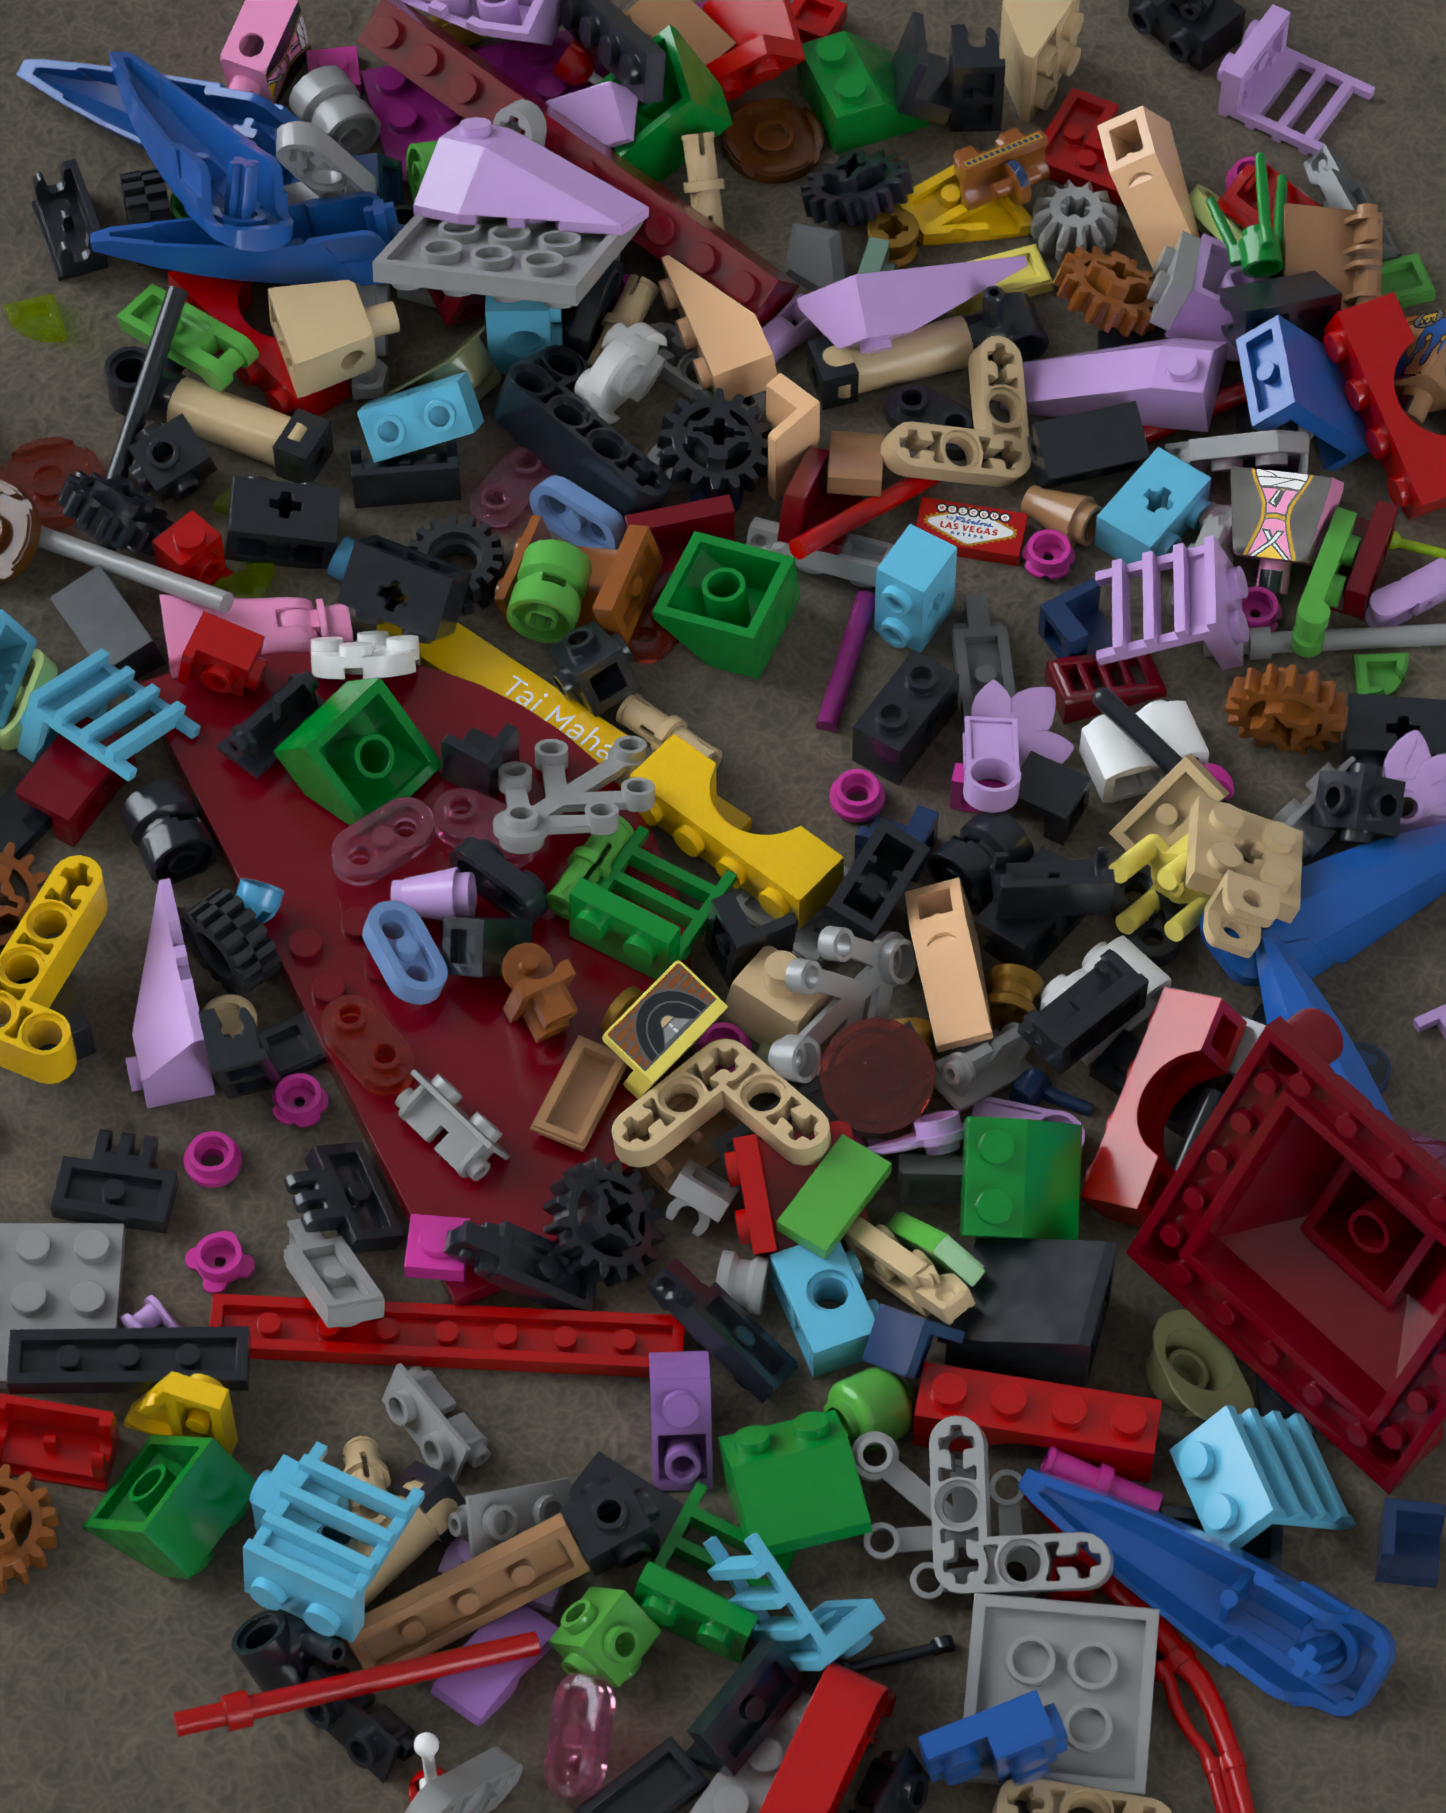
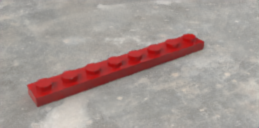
M214 1293L209 1327L249 1326L251 1333L250 1359L390 1366L402 1363L403 1366L648 1378H650L649 1353L684 1352L685 1327L677 1320L678 1318H674L673 1315L474 1305L455 1306L452 1304L385 1301L384 1317L362 1321L351 1327L338 1326L327 1328L308 1298Z

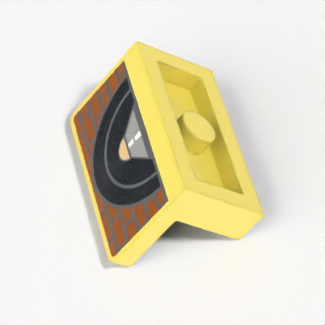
M675 961L602 1036L604 1043L634 1070L623 1082V1085L637 1099H640L728 1008L681 961Z

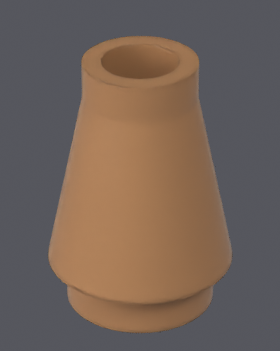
M1032 485L1026 491L1021 503V513H1027L1028 517L1034 519L1046 529L1063 533L1070 541L1072 547L1077 543L1089 546L1094 542L1097 515L1103 510V507L1097 505L1092 496L1044 489L1037 485Z

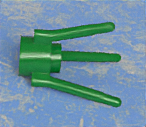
M1258 152L1255 155L1259 224L1245 228L1242 231V238L1238 243L1214 197L1206 199V205L1212 215V219L1228 250L1230 266H1241L1244 276L1254 279L1271 277L1278 274L1284 268V204L1287 203V176L1280 174L1277 177L1274 226L1272 227L1265 155L1262 152Z

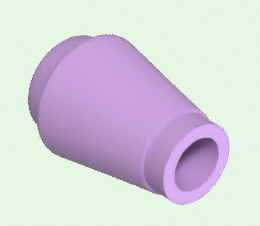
M459 867L404 878L403 880H393L391 884V901L401 902L410 906L422 918L443 921L444 916H475L477 887L473 872H461Z

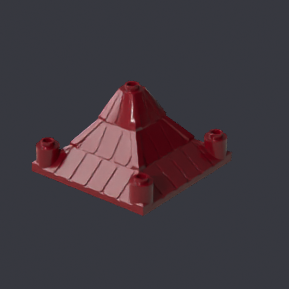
M1310 1007L1300 1010L1288 1020L1279 1016L1266 1025L1132 1241L1126 1254L1385 1492L1391 1494L1404 1482L1414 1466L1441 1444L1444 1436L1443 1424L1446 1421V1143L1396 1125L1382 1111L1376 1110L1372 1103L1344 1077L1337 1075L1330 1064L1341 1056L1343 1050L1342 1033L1330 1015L1320 1009Z

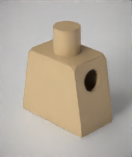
M350 280L280 286L268 289L270 323L297 398L310 395L371 371L376 365L374 338L400 332L399 319L393 301L364 307L355 283Z
M766 945L731 984L725 1003L728 1008L722 1013L721 1019L736 1025L749 1038L759 1044L762 1041L773 1044L777 1039L783 1038L785 1035H798L834 997L818 992L813 995L789 991L785 983V972L788 964L797 957L791 952L779 951L773 946ZM839 1027L820 1045L821 1058L835 1045Z

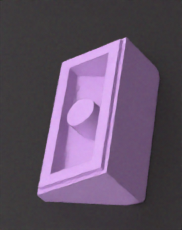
M609 81L546 101L551 107L609 148L634 140L638 98L627 87Z

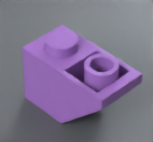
M709 1351L649 1353L653 1486L661 1491L693 1490L698 1481L708 1486L707 1490H713Z

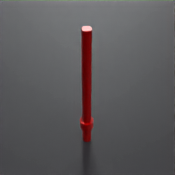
M531 1631L248 1695L246 1690L220 1695V1702L173 1712L174 1727L177 1737L226 1727L228 1732L253 1727V1720L537 1656L541 1653L540 1643L536 1631Z

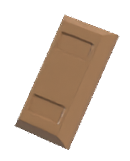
M578 1035L535 1117L530 1131L584 1152L628 1065L610 1047Z

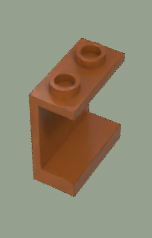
M531 516L523 536H520L515 543L514 556L504 577L496 585L495 604L500 610L509 630L516 631L507 620V607L513 588L518 582V571L524 551L531 543L538 540L552 539L542 516ZM629 524L618 550L576 546L589 557L592 563V575L586 595L582 599V609L576 628L583 627L594 620L609 636L617 632L626 645L629 643L664 562L649 526Z

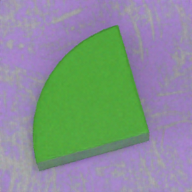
M1409 653L1354 654L1353 669L1356 693L1394 695L1403 684V678L1406 677Z

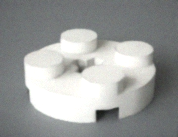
M644 322L635 323L630 327L625 326L623 323H617L605 335L602 342L604 350L593 367L585 370L578 378L574 393L608 424L617 422L620 417L613 412L629 397L639 402L656 382L665 358L657 352L659 344L667 347L666 337Z
M376 630L357 633V642L343 643L342 637L311 639L312 674L319 678L345 679V673L363 674V679L394 677L416 672V665H420L419 637L415 635L390 637L389 631Z

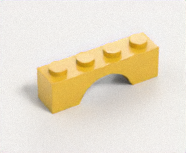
M675 733L629 775V778L641 777L649 779L655 785V804L653 808L648 811L639 812L647 825H657L674 838L676 844L683 852L691 857H701L716 869L721 878L727 870L737 874V881L733 888L738 889L741 887L755 897L763 910L774 919L793 913L798 922L797 929L800 930L831 900L844 879V857L802 826L779 834L759 835L742 831L725 821L713 805L717 795L716 763Z

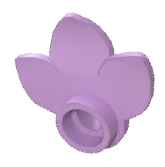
M991 680L975 696L971 716L1018 719L1020 768L1031 751L1062 764L1068 759L1074 749V745L1070 741L1048 731L1053 722L1056 706L1053 688H1027L1010 698L1008 692L996 680Z
M1418 730L1410 731L1401 737L1389 750L1383 765L1385 767V777L1406 782L1404 797H1411L1414 803L1412 812L1407 816H1401L1398 834L1446 823V753L1431 757L1422 734Z
M956 1110L929 1113L914 1119L912 1132L892 1140L868 1138L867 1149L879 1156L917 1148H925L926 1155L930 1156L950 1153L960 1148L959 1140L964 1139V1123H961L959 1111Z

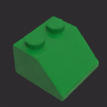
M670 24L652 38L666 52L663 101L643 104L638 99L634 140L614 147L618 155L656 182L663 181L686 162L684 145L681 139L682 135L714 132L715 139L733 124L722 86L679 31ZM612 73L598 83L611 81L624 86Z
M847 31L838 32L802 44L806 60L797 64V83L811 110L823 125V132L835 155L930 126L929 121L897 112L892 65L894 55L891 50Z
M694 531L652 611L653 619L708 666L760 680L800 600L795 557Z
M380 677L347 681L273 751L306 796L363 836H370L442 767L440 758Z
M968 1116L964 1120L959 1237L1078 1240L1082 1125L1033 1119Z
M835 1410L806 1412L793 1420L767 1426L751 1425L738 1430L734 1434L718 1437L727 1493L743 1535L746 1539L751 1534L758 1533L772 1556L872 1532L871 1520L850 1442Z
M151 1434L83 1524L82 1528L163 1577L191 1579L193 1575L202 1571L209 1564L214 1555L213 1548L225 1531L238 1523L247 1512L248 1500L256 1480L214 1438Z

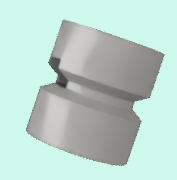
M323 66L314 69L303 76L293 87L289 96V106L295 116L303 122L319 126L351 156L368 151L376 142L380 134L381 123L368 103L360 99V93L342 68Z

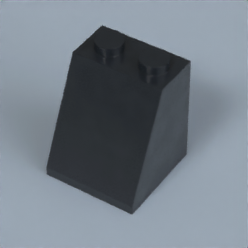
M976 1238L971 1255L984 1266L985 1272L973 1287L967 1285L975 1305L972 1308L969 1307L953 1320L954 1323L950 1325V1327L966 1332L962 1344L941 1337L937 1338V1342L946 1344L945 1364L959 1368L1086 1388L1111 1299L1118 1244L1109 1241Z

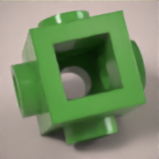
M590 1586L583 1597L564 1612L561 1618V1626L548 1642L564 1659L561 1663L564 1671L578 1683L585 1686L600 1684L619 1688L623 1682L630 1679L638 1671L643 1655L661 1633V1629L625 1590Z

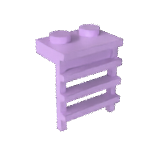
M1272 4L1260 21L1254 19L1250 23L1244 34L1241 47L1235 54L1229 52L1219 67L1217 80L1221 82L1218 115L1225 118L1231 116L1245 123L1244 127L1254 131L1256 128L1271 135V139L1281 143V141H1284L1299 148L1298 152L1306 156L1309 153L1314 155L1324 145L1318 140L1351 95L1354 93L1370 101L1374 95L1375 87L1286 47L1291 12ZM1299 69L1313 74L1278 122L1265 117V114ZM1326 81L1339 86L1336 93L1305 135L1291 129Z
M1215 535L1204 537V545L1187 549L1184 543L1173 545V553L1156 557L1153 551L1142 553L1141 561L1125 564L1123 559L1120 558L1112 561V568L1095 572V580L1100 586L1112 584L1113 646L1096 650V660L1100 665L1204 640L1222 670L1243 666V643L1249 641V627L1242 611V599L1248 596L1247 580L1240 566H1233ZM1173 568L1175 631L1162 634L1160 571ZM1143 576L1144 639L1131 642L1130 579Z

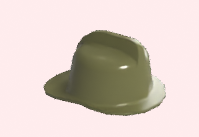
M486 324L476 330L446 357L390 388L380 397L393 394L406 386L412 388L468 371L477 401L481 400L501 380L499 370L493 363L490 354L479 337L486 329Z
M1179 1309L1168 1311L1156 1321L1152 1333L1154 1347L1149 1353L1145 1370L1146 1379L1152 1392L1159 1400H1162L1163 1404L1173 1409L1180 1416L1187 1418L1198 1416L1205 1421L1226 1405L1234 1406L1238 1414H1242L1248 1408H1254L1255 1404L1251 1391L1236 1363L1233 1351L1187 1310Z

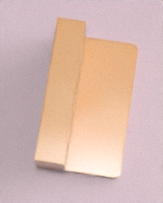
M779 373L766 384V422H770L772 425L771 432L768 435V496L775 501L786 492L808 447L820 448V401L782 373Z

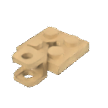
M1199 795L1190 809L1185 887L1211 896L1204 907L1203 930L1207 942L1215 948L1244 958H1250L1259 946L1262 927H1270L1275 919L1291 924L1300 910L1303 831L1289 827L1282 822L1272 821L1241 810L1229 803H1222ZM1244 857L1249 859L1252 864L1244 861ZM1224 928L1234 930L1240 938L1237 939L1229 936L1224 931Z

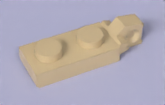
M858 1216L844 1235L843 1239L848 1251L853 1250L855 1252L862 1272L926 1318L933 1314L950 1326L954 1323L953 1320L969 1307L972 1308L975 1305L970 1289L955 1273L938 1275L935 1266L923 1252L918 1249L910 1252L900 1245L894 1234L884 1225L878 1224L873 1226Z

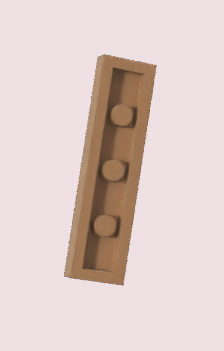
M559 1513L365 1613V1624L353 1643L347 1642L363 1669L425 1656L589 1572L590 1568L562 1514Z

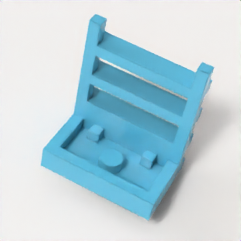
M101 648L30 693L27 708L20 720L22 731L17 752L35 763L56 737L61 734L129 782L135 778L137 768L126 761L128 758L173 728L178 729L193 739L199 735L201 726L184 715L185 705L179 701L169 705L159 698V687L153 683L143 687L133 680L135 671L129 666L119 670L108 662L110 653ZM124 692L130 696V698L106 713L110 701ZM151 710L156 714L108 747L100 743L147 711ZM85 717L94 720L82 729L75 725Z
M1226 1405L1169 1450L1205 1533L1240 1549L1272 1524L1345 1530L1356 1525L1352 1514H1348L1312 1436L1313 1429L1310 1423L1305 1421L1303 1415L1294 1413L1288 1419H1283L1280 1411L1272 1410L1262 1417L1256 1408H1248L1242 1414H1238L1234 1406Z
M316 1442L309 1454L304 1453L298 1462V1471L290 1483L285 1482L281 1488L280 1498L271 1511L267 1510L262 1517V1526L254 1538H249L243 1546L244 1590L250 1594L254 1601L269 1610L277 1611L282 1609L303 1619L312 1630L321 1635H337L353 1643L365 1624L364 1593L424 1500L425 1492L413 1487L406 1500L394 1496L322 1462L328 1453L327 1446ZM309 1481L314 1482L392 1519V1522L386 1529L304 1490ZM293 1509L374 1547V1550L367 1557L285 1517Z
M753 1533L744 1540L753 1555L729 1556L717 1536H712L703 1543L716 1563L707 1572L713 1581L727 1580L736 1593L728 1601L759 1616L752 1639L760 1641L762 1638L777 1642L799 1671H822L839 1656L842 1659H846L857 1654L873 1640L870 1631L886 1619L873 1599L828 1600L822 1602L810 1612L758 1533ZM766 1574L773 1585L749 1586L745 1579H759ZM787 1605L793 1616L770 1617L766 1610H778Z

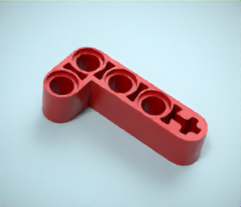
M830 1663L817 1684L758 1813H837L867 1745L874 1746L878 1741L875 1738V1734L883 1716L885 1715L890 1718L897 1697L890 1687L838 1663Z

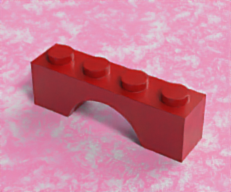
M178 271L168 272L169 286L178 287L188 292L186 303L243 334L255 345L259 352V357L248 368L240 367L236 374L246 386L252 387L256 384L265 393L266 401L272 410L292 417L297 408L321 416L351 396L348 379L310 395L297 398L276 338L259 333L244 320L245 313L253 303L251 282L206 277ZM219 349L215 355H220L224 351Z
M1392 292L1336 312L1323 329L1325 333L1323 338L1325 350L1330 360L1335 364H1339L1346 380L1345 394L1349 405L1354 411L1360 412L1367 427L1366 442L1372 456L1377 460L1380 459L1388 476L1387 489L1393 504L1402 508L1409 520L1446 507V435L1432 433L1414 423L1400 406L1395 393L1394 373L1397 362L1415 341L1395 293Z
M1164 987L1156 1008L1153 1009L1149 1016L1147 1031L1137 1056L1128 1068L1126 1083L1118 1103L1107 1120L1105 1135L1094 1162L1085 1174L1084 1187L1080 1197L1102 1216L1117 1222L1142 1227L1176 1171L1169 1164L1164 1151L1163 1138L1168 1117L1179 1099L1191 1088L1207 1079L1227 1075L1248 1023L1222 998Z
M924 1362L914 1415L912 1445L929 1447L930 1435L937 1423L947 1417L963 1416L980 1426L986 1435L988 1447L998 1444H1028L1049 1449L1051 1446L1058 1448L1057 1450L1099 1467L1102 1463L1115 1468L1114 1474L1122 1478L1150 1483L1162 1400ZM964 1438L954 1439L949 1445V1451L963 1453L968 1448H972L969 1441Z

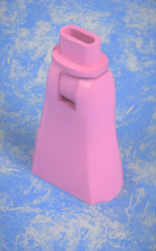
M159 594L168 663L172 679L178 677L182 653L203 611L265 636L261 654L311 652V639L319 637H342L343 643L353 642L349 607L342 604L324 606L322 598L315 599V610L311 600L300 597L234 598L231 609L227 613H221L171 594Z

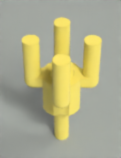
M1189 833L1171 847L1158 834H1149L1110 864L1108 869H1114L1115 882L1124 883L1149 863L1154 884L1143 896L1116 917L1115 923L1120 932L1132 934L1149 920L1155 908L1156 913L1160 911V902L1156 891L1169 898L1171 902L1188 904L1164 925V932L1170 940L1175 942L1181 941L1199 926L1204 907L1211 896L1185 887Z

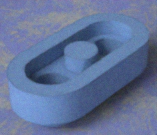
M557 475L546 478L530 493L529 500L533 514L542 516L547 529L574 546L618 550L625 535L626 527L624 518L616 509L568 479Z
M384 901L376 904L368 914L362 935L390 990L398 998L411 1004L423 1005L433 1002L439 997L448 976V968L421 917L413 908L401 902ZM385 935L391 936V937H393L394 939H390V938L386 937Z

